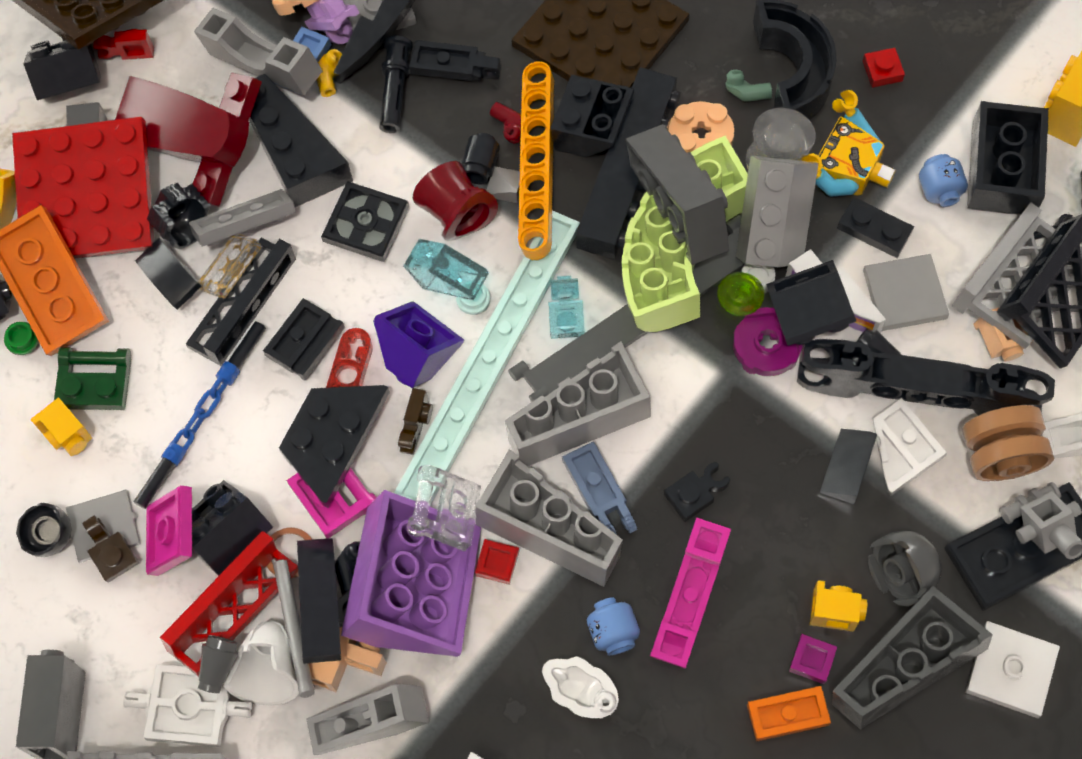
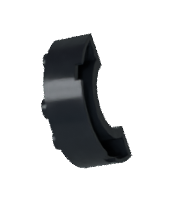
M756 0L753 24L759 48L773 49L784 53L794 62L798 70L790 79L777 83L774 107L780 131H786L809 121L825 104L836 68L835 43L822 21L814 14L809 16L798 10V5L781 0Z

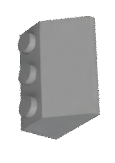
M761 156L750 157L736 251L738 259L745 264L785 267L805 253L819 163Z

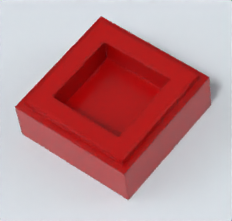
M484 539L475 569V576L510 585L520 552L519 548Z

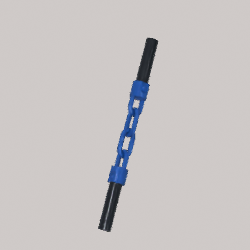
M255 321L231 358L221 366L215 375L217 380L212 388L203 394L185 428L181 429L172 442L169 443L161 455L162 460L133 501L137 506L146 509L173 467L178 466L187 449L192 444L196 431L220 402L221 394L226 386H231L239 375L240 367L265 332L266 327ZM210 395L215 400L207 412H205L201 407ZM197 417H198L199 419L197 420V422L195 423V425L193 426V428L190 429L191 426L193 425V423L195 422V420H196ZM182 435L188 439L183 447L177 444Z

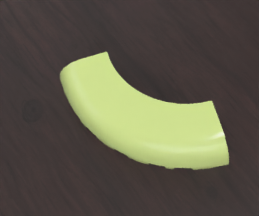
M725 135L704 144L691 153L701 171H707L716 189L721 188L728 202V207L725 208L727 222L743 211L748 173ZM647 192L642 197L640 207L635 213L634 218H631L627 227L622 255V276L627 303L637 327L645 332H658L700 318V293L693 276L694 265H691L686 257V242L678 244L672 234L673 227L669 218H662L657 210L653 195L649 196Z

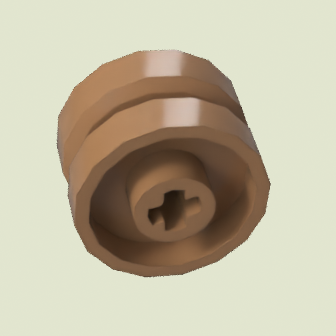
M1017 405L996 409L974 417L965 423L962 428L966 446L969 450L976 451L970 458L977 480L1003 481L1015 479L1042 470L1055 459L1048 438L1041 436L1046 430L1042 412L1038 407Z

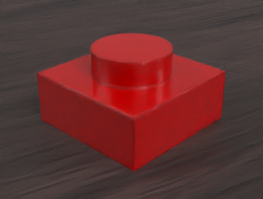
M896 48L864 54L863 64L872 88L903 81L905 73Z

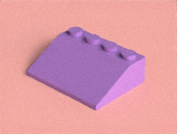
M384 490L367 507L341 636L379 648L455 657L461 655L481 527L470 521Z

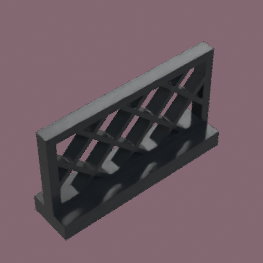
M1082 214L1060 223L997 310V313L1005 321L1015 319L1059 368L1068 366L1082 345V258L1080 243L1082 242ZM1065 265H1072L1074 281H1066ZM1049 287H1057L1059 304H1050ZM1067 288L1076 289L1078 305H1069ZM1034 309L1041 310L1043 327H1038L1029 317ZM1051 310L1060 311L1062 328H1053ZM1071 312H1079L1080 329H1073ZM1054 334L1064 336L1065 350L1063 353L1056 346Z

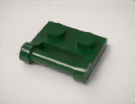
M67 347L59 349V366L54 400L59 397L68 409L125 410L131 367V351L129 348H118L116 352L73 351L72 348ZM73 365H116V373H78L72 371Z

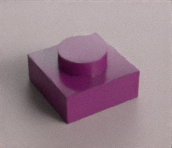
M802 634L789 672L825 684L837 646Z

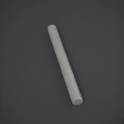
M278 560L273 563L299 695L303 698L314 695L315 691L309 663L303 664L301 625L288 563L286 560Z

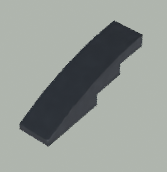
M383 0L373 21L362 15L360 16L333 72L336 82L341 84L367 63L384 45L385 39L394 33L408 14L415 0Z
M333 538L297 541L303 664L341 661Z

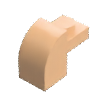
M339 627L341 661L309 663L313 684L337 692L347 665L378 676H382L386 666V661L383 655L379 654L380 649L378 647L362 642L356 646V640L341 636L343 627Z

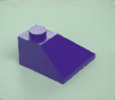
M414 301L378 314L373 320L386 369L393 373L399 382L411 388L431 380L464 342L462 337Z

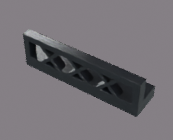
M262 237L256 244L261 247L227 296L225 298L218 297L186 342L187 348L220 366L223 365L296 260L291 244L280 238L276 244ZM264 250L270 252L258 268L257 260ZM251 254L247 256L241 266L249 263L252 258ZM246 266L238 270L236 273L237 278ZM233 276L225 288L233 285L236 281L235 276ZM250 279L240 294L238 287L243 280ZM231 306V308L228 310L224 318L221 320L220 312L223 310L224 307ZM213 332L204 346L199 344L205 334Z

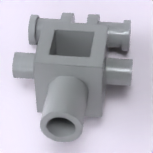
M1054 482L1048 483L1046 487L1040 490L1033 488L1028 491L1027 498L1019 495L1014 498L1015 503L999 509L1002 518L1007 524L1022 516L1024 527L1016 530V535L1021 543L1024 544L1033 540L1045 554L1058 548L1068 559H1075L1082 554V540L1077 536L1074 519L1082 514L1081 508L1075 501L1066 505L1060 499L1061 493Z

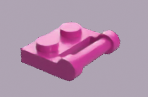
M351 467L343 480L357 500L351 506H348L337 491L329 508H326L321 504L310 487L304 483L298 473L286 480L326 539H329L362 515H366L367 507L377 498L374 493L369 494Z

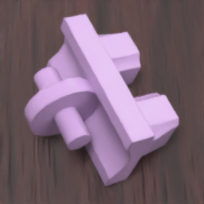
M318 0L306 7L311 15V18L305 21L309 30H325L326 36L334 44H344L349 41L353 30L352 24L347 17L359 14L355 5H345L342 0Z

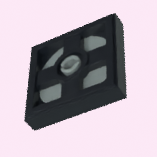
M347 181L321 235L322 241L384 262L408 211L409 202L408 200Z

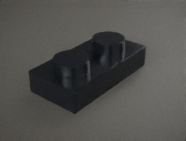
M854 197L839 221L837 229L898 258L915 226Z

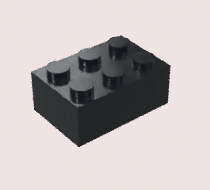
M986 101L980 102L972 127L967 208L1022 214L1030 203L1037 207L1041 206L1045 198L1049 108Z

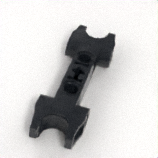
M815 339L804 345L803 359L799 363L797 383L803 388L829 396L853 398L859 393H866L888 399L899 400L902 398L904 401L957 409H973L978 416L996 409L1017 405H1034L1040 408L1042 412V404L1053 399L1055 379L1047 373L1020 365L997 363L989 369L941 360L892 353H874L863 343L834 339ZM816 348L826 350L830 357L811 358L810 352ZM808 368L812 372L823 374L824 378L819 382L809 381L805 377L804 371ZM1030 380L1041 381L1046 387V393L1039 395L1037 392L1027 389L1025 387L1026 383Z

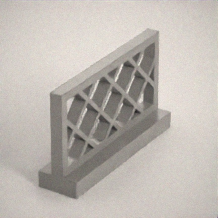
M1033 203L1027 206L952 304V307L962 314L967 308L1024 349L1033 340L1030 335H1026L1014 326L1013 319L1005 321L997 311H992L982 304L981 301L983 298H998L999 305L1001 306L1013 289H1004L1000 276H1014L1017 284L1029 268L1020 267L1017 255L1030 254L1033 262L1044 247L1036 245L1033 235L1035 230L1048 238V240L1055 232V228L1037 217L1042 209ZM1064 266L1066 281H1074L1072 266ZM1049 287L1050 304H1059L1057 287ZM1034 309L1029 317L1038 327H1043L1041 310Z

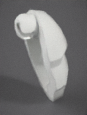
M576 656L567 660H549L543 665L542 674L551 689L552 699L558 704L569 708L574 714L587 718H603L611 715L617 708L619 698L612 680L604 671L593 667L586 660Z

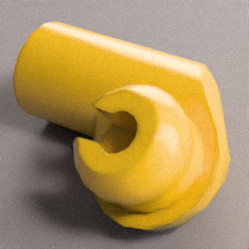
M337 49L329 50L318 61L323 71L316 81L320 94L323 97H330L336 93L333 72L342 55Z

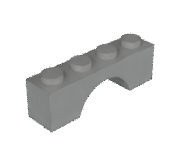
M215 8L209 11L194 31L211 56L257 76L266 74L273 83L301 95L307 93L323 71L307 46L285 37L282 38L278 45L271 44L251 32L235 16Z

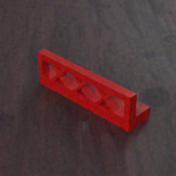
M262 531L160 636L166 651L199 677L201 659L195 663L184 652L193 643L207 641L208 635L234 640L278 593L276 578L263 579V569L273 559L275 561L286 560L292 579L298 572V565L278 551L274 539ZM258 588L259 598L253 604L238 606V596L244 589ZM233 614V625L227 631L213 633V622L218 616Z

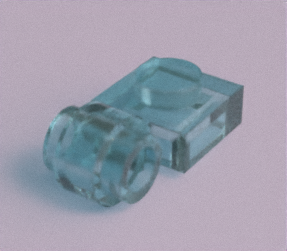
M571 275L557 276V280H551L552 300L559 301L548 302L551 339L579 337L585 333L583 300H573L579 299L578 278L571 279Z

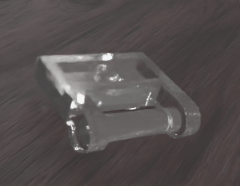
M432 465L420 466L417 473L419 487L413 516L408 519L407 532L416 537L427 536L466 551L472 543L476 520L475 506L479 501L481 485ZM433 485L442 488L436 521L427 518Z

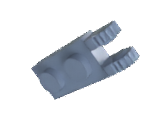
M594 441L562 456V461L591 515L617 534L606 516L617 510L624 528L629 533L636 531L637 526L626 506V499Z

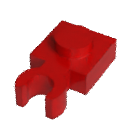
M147 29L114 32V37L103 35L93 42V48L98 49L99 59H110L114 55H120L122 60L154 58V46Z

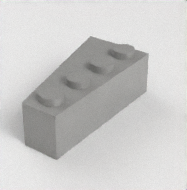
M509 449L475 506L476 525L604 587L620 558L623 540L589 512H583L571 502V498L561 490L558 492L543 480V475L533 467L531 469L519 460V456Z

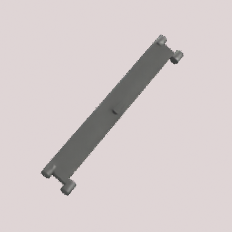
M741 215L726 223L727 231L730 234L728 236L729 251L694 265L693 276L700 297L742 269L745 265L736 257ZM627 304L532 369H529L528 365L522 360L510 368L508 372L514 381L522 377L534 390V393L529 395L530 401L533 402L543 395L545 397L556 390L558 384L566 378L572 379L586 369V365L597 357L601 359L610 353L611 348L620 341H622L626 348L648 332L637 327Z

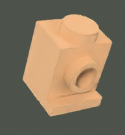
M981 317L974 323L975 329H980L991 358L1002 356L1004 362H1007L1024 354L1022 346ZM1013 319L1014 326L1026 335H1028V333L1020 326V324L1015 319Z

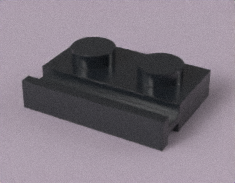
M303 298L264 348L263 353L267 358L288 371L296 373L301 379L306 380L344 330V323L331 317V314Z

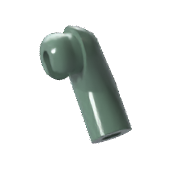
M731 70L727 73L726 88L741 101L748 102L772 98L770 82L751 85L744 80L741 70Z

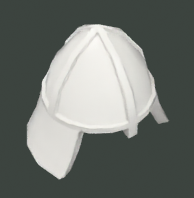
M274 620L261 622L250 631L243 644L239 646L237 650L239 653L223 687L231 695L242 701L271 706L285 704L295 699L299 693L287 631L283 625Z

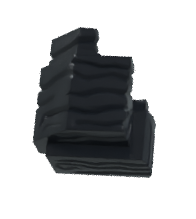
M176 182L174 185L171 184L165 189L160 190L155 205L151 206L147 220L164 240L170 242L173 248L181 250L197 242L191 232L189 222L207 216L211 205L207 200H204L200 192H197V188L193 184L182 188Z

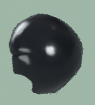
M42 502L28 508L19 518L16 535L23 551L36 557H49L61 552L67 545L72 527L70 519L58 506Z

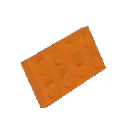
M40 205L0 229V271L46 355L53 356L58 353L61 347H68L109 322L46 207Z

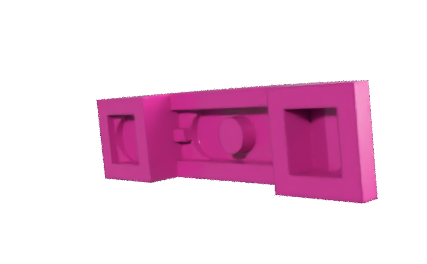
M696 518L650 657L686 669L731 532L730 528Z

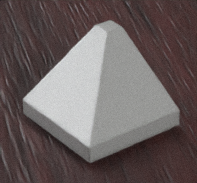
M495 166L487 191L496 199L518 203L520 171Z

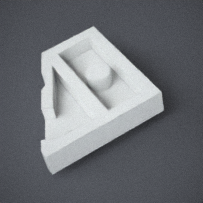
M902 398L873 418L885 483L890 496L946 456L947 452Z

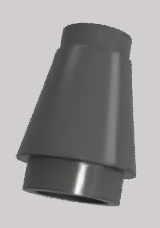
M208 635L207 642L202 643L198 689L210 693H220L221 687L239 653L235 651L237 647L236 641Z

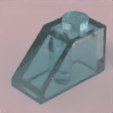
M424 239L418 240L403 265L422 289L469 300L475 299L489 274L486 268L448 245Z

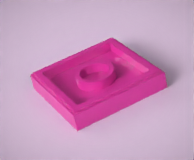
M180 485L147 506V575L159 576L192 557V487Z

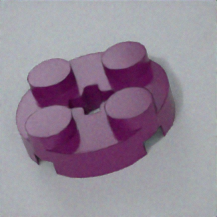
M770 307L758 308L745 315L744 319L737 325L733 337V350L743 369L749 374L761 376H776L793 369L803 348V344L787 345L776 311ZM764 335H769L770 339L776 340L778 344H774L772 348L768 349L765 346H761L759 342L763 341Z

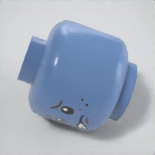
M940 154L927 159L924 162V167L919 172V180L926 199L934 204L940 203L942 207L951 206L959 202L960 196L968 188L960 161L947 154Z
M614 597L595 603V611L587 617V626L596 649L606 651L607 655L611 656L635 647L634 641L639 637L640 629L631 605L625 602L616 603Z

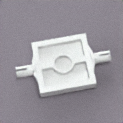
M156 664L153 683L147 694L125 692L124 697L127 700L123 699L124 708H142L145 710L146 725L143 736L145 740L215 747L221 746L223 727L228 716L250 718L251 712L249 710H252V703L230 701L229 692L223 686L219 694L198 689L199 677L187 667Z

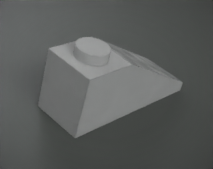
M397 683L306 719L313 755H321L398 735L429 723L422 687Z

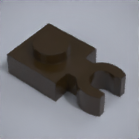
M412 388L403 419L404 426L398 440L401 453L414 455L418 435L421 434L423 424L428 425L430 422L433 404H429L426 390Z

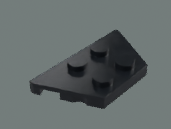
M387 386L311 388L279 446L280 453L293 466L300 478L310 487L324 507L329 508L390 393Z

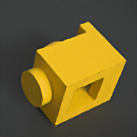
M59 397L30 419L56 451L63 447L70 456L79 454L85 449L87 443L93 439Z
M818 580L813 590L810 625L854 632L859 621H865L867 599H861L862 594L852 593V589L845 586H831L830 589H825V581Z

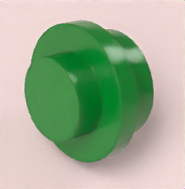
M15 322L5 331L4 344L15 355H26L32 352L39 343L30 324L27 322Z

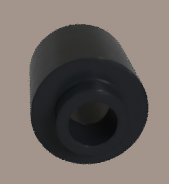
M478 133L468 138L461 164L471 183L485 184L488 178L493 175L500 145L490 134Z

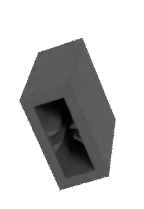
M47 649L42 650L41 655H27L16 747L36 759H68L67 751H77L86 672L76 665L74 660L66 657L63 651Z

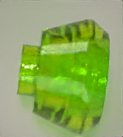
M736 272L726 276L720 282L717 291L720 305L729 314L736 317H744L757 311L761 307L765 296L762 283L755 276L745 272Z

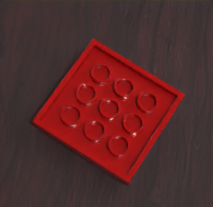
M143 117L12 133L18 219L40 205L46 207L74 259L141 251L153 247L155 242L154 228L147 220L152 206L146 120Z

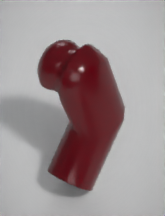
M498 101L495 102L490 110V116L503 123V135L509 142L518 143L521 141V114Z

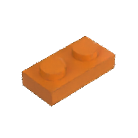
M821 686L747 703L756 742L821 728L831 724Z

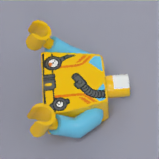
M852 90L843 91L840 95L845 100V103L839 98L833 101L832 107L838 113L845 112V116L839 117L819 155L814 153L802 157V161L819 163L815 184L828 196L862 195L869 181L887 188L896 170L880 163L885 145L880 141L860 110L855 108L858 104L855 92Z

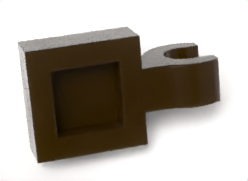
M95 515L82 523L96 544L87 552L106 582L109 583L139 564L122 533L118 531L110 536L100 518L97 519Z

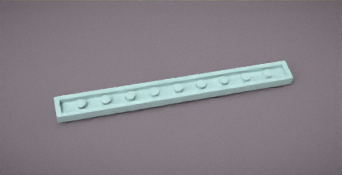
M552 211L551 251L547 256L539 260H530L525 256L522 259L394 492L395 494L427 506L431 505L572 245L580 222ZM535 237L529 248H538L544 239Z

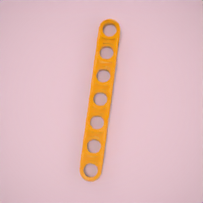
M544 62L529 64L522 74L518 242L523 254L530 260L544 258L551 251L553 140L550 128L554 120V78L550 67ZM538 73L546 74V78L539 83L530 82L534 75ZM543 99L546 101L545 105L540 109L530 108L531 103L535 100ZM536 126L545 127V131L541 135H529L532 128ZM535 153L545 154L544 159L539 163L532 164L528 162L529 158ZM541 180L545 182L544 186L538 191L528 190V186L533 181ZM541 208L544 210V214L539 219L530 220L527 218L528 213L533 209ZM533 237L544 239L538 248L530 249L526 247L527 242Z

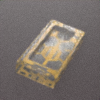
M241 234L231 236L198 281L201 285L200 289L205 293L225 299L263 246L257 239Z

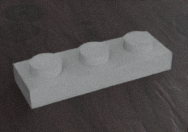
M280 189L191 221L189 225L193 236L202 247L206 245L213 246L223 242L225 238L250 233L256 227L263 224L280 222L286 216L296 213L292 199Z

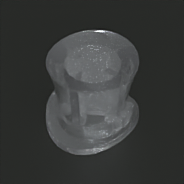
M773 108L763 112L754 123V142L748 148L745 157L747 169L749 170L751 156L802 161L804 156L810 154L809 151L812 149L816 139L815 128L811 121L800 112L789 108Z

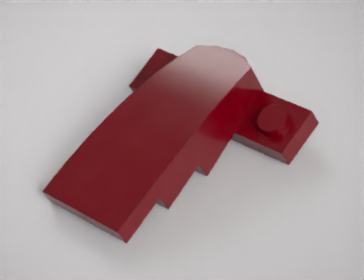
M231 72L218 108L170 87L129 76L115 120L143 117L146 120L148 150L170 154L181 159L201 161L196 177L193 180V185L197 188V192H200L201 196L204 197V200H207L211 205L220 207L232 168L237 164L246 146L250 123L248 121L262 81L254 77Z

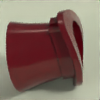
M449 161L429 171L418 182L413 192V202L441 222V225L444 227L441 236L446 241L464 237L483 229L493 221L498 211L496 198L486 189L474 187L459 161Z

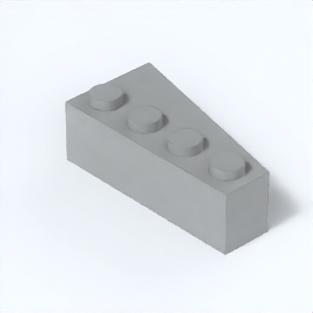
M620 341L611 348L610 353L601 359L597 357L588 363L586 369L572 379L566 378L558 384L556 390L545 397L543 395L506 419L505 425L508 441L513 452L519 456V460L528 467L650 418V396L622 341Z

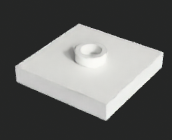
M987 621L984 624V628L993 634L988 650L975 657L965 693L1035 718L1041 717L1060 646Z

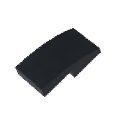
M160 238L135 260L149 280L177 310L201 287L189 268L179 261L170 247Z

